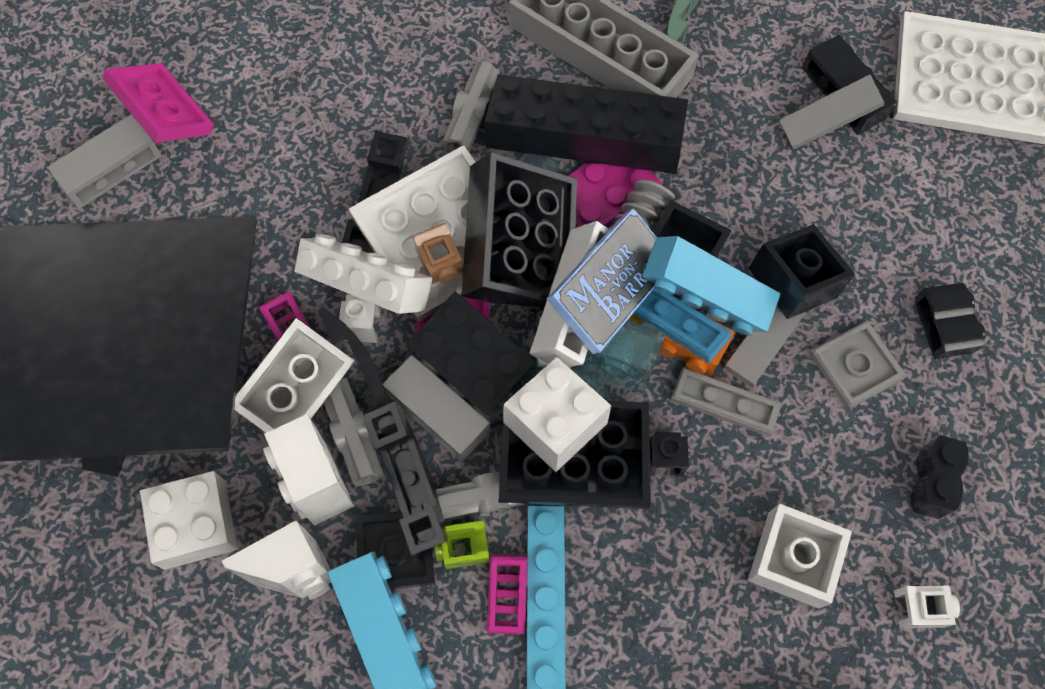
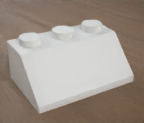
M296 318L236 395L234 410L265 432H269L306 414L312 419L355 361Z
M297 521L286 525L222 560L226 569L249 583L302 599L308 596L311 600L330 590L328 584L331 583L327 572L331 569L317 541Z

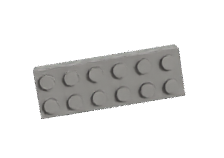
M609 0L509 1V27L609 89L677 98L693 78L699 54Z

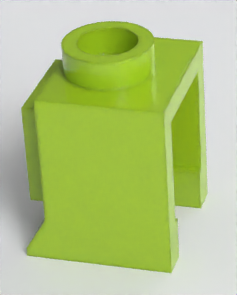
M484 521L445 526L448 542L436 546L435 553L437 561L444 560L446 569L490 563ZM470 539L472 555L454 557L452 541Z

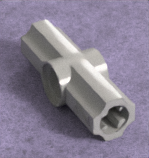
M483 61L480 64H475L464 91L460 90L456 96L452 111L453 117L443 139V146L451 152L463 145L470 152L480 126L485 125L483 120L487 115L497 75H500V71L493 64Z
M342 378L324 401L331 421L328 424L338 451L342 452L353 484L355 487L365 486L377 481L384 476L366 428L363 419L364 413L358 408L356 397L348 379Z
M500 472L482 474L474 477L468 483L436 489L444 522L477 514L479 517H488L490 512L498 511V514L509 511L510 507L523 504L498 503Z

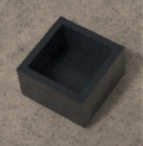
M671 200L652 232L657 238L679 236L714 257L719 258L732 230Z

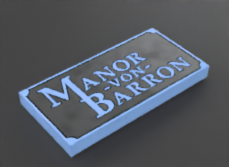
M634 208L625 212L546 298L592 354L603 350L654 289L655 284L642 276L657 237Z

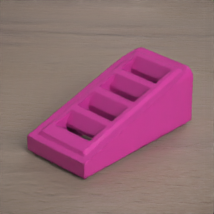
M290 291L259 307L277 341L286 332V330L281 332L279 326L296 317L310 328ZM289 306L292 308L293 311L277 320L274 319V314Z
M496 553L490 555L487 633L525 634L528 555ZM498 566L520 567L519 574L498 573ZM497 582L519 583V589H497ZM496 598H519L518 605L496 604ZM496 613L518 614V621L495 620Z

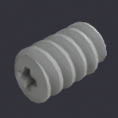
M638 180L634 184L635 191L628 194L627 200L629 203L622 205V214L615 217V223L625 212L634 208L650 230L653 231L654 227L650 222L658 223L661 218L656 211H665L668 206L662 201L663 198L674 200L675 195L669 189L654 181Z

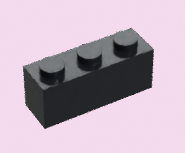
M840 35L809 50L802 69L825 97L871 75L885 105L848 123L857 135L889 117L897 101Z

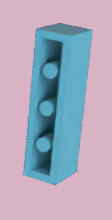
M679 236L656 238L642 276L655 284L653 287L655 290L664 294H675L681 297L680 302L686 303L695 309L702 308L706 310L707 317L719 322H729L733 324L732 330L744 335H752L753 331L768 332L780 297L779 292Z
M375 551L328 571L327 573L374 689H433L437 687L429 665L422 667L416 652L422 649L414 629L407 630L401 617L407 613L402 598L398 592L392 594L387 583V579L391 578L392 575L384 556L377 558Z

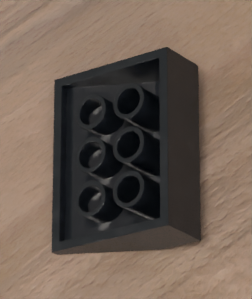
M490 152L470 166L462 297L494 304L545 307L546 298L549 296L570 230L576 228L577 179Z
M504 396L503 407L504 403L511 398L510 396ZM607 401L611 405L608 423L557 472L502 421L498 503L650 509L649 402Z

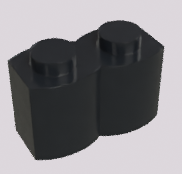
M963 282L924 288L915 297L916 308L921 323L925 327V335L934 359L973 354L984 346L986 338L985 328L974 315L975 299Z
M939 435L921 449L917 459L919 479L914 484L911 493L913 512L940 519L957 510L963 498L961 475L966 470L969 460L966 442Z

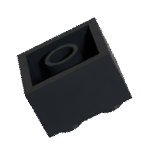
M814 224L763 243L748 267L757 281L780 293L777 306L787 319L838 298L855 276V273Z

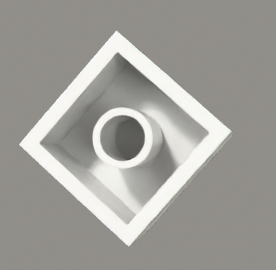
M556 357L504 403L503 423L557 472L608 423L611 405Z
M215 471L140 490L152 564L166 570L238 550L226 483Z
M778 504L768 513L748 581L818 609L832 604L852 531Z

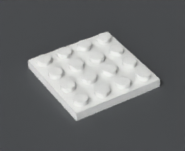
M463 145L349 208L350 215L376 254L388 257L390 262L413 266L416 268L415 271L427 275L415 250L413 235L446 223L464 264L470 166L475 163V160ZM443 243L429 248L434 260L449 255ZM463 272L459 273L452 281L440 283L439 281L431 284L425 311L413 312L418 321L435 313L454 291L462 295Z

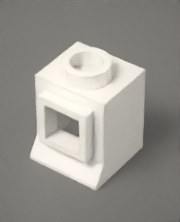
M346 295V301H341L339 319L355 333L361 342L377 343L378 336L374 330L373 323L374 317L380 318V307L354 295Z
M905 586L894 590L895 598H906L908 618L899 621L900 629L944 628L956 625L955 618L959 616L960 606L957 597L951 595L950 586ZM925 596H934L936 615H928Z

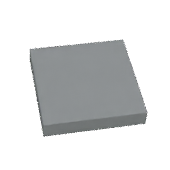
M868 320L814 348L809 353L847 410L854 408L907 377Z

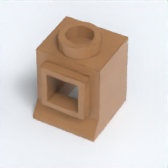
M446 223L413 235L415 250L427 276L432 277L431 284L439 281L440 283L452 281L459 273L463 272L461 256ZM443 243L449 255L434 260L429 248Z

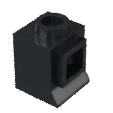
M655 432V435L649 439L650 476H655L657 468H675V475L683 476L689 468L688 437L681 436V432Z

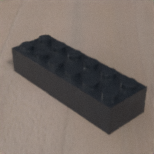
M498 74L485 118L486 148L677 174L688 99Z

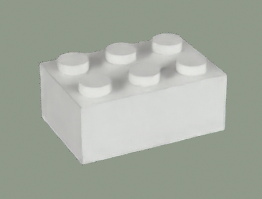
M308 414L264 433L269 445L263 448L264 454L271 468L276 470L280 479L283 478L282 481L278 482L281 494L287 504L290 503L294 512H298L301 519L308 518L315 526L354 507L328 446Z

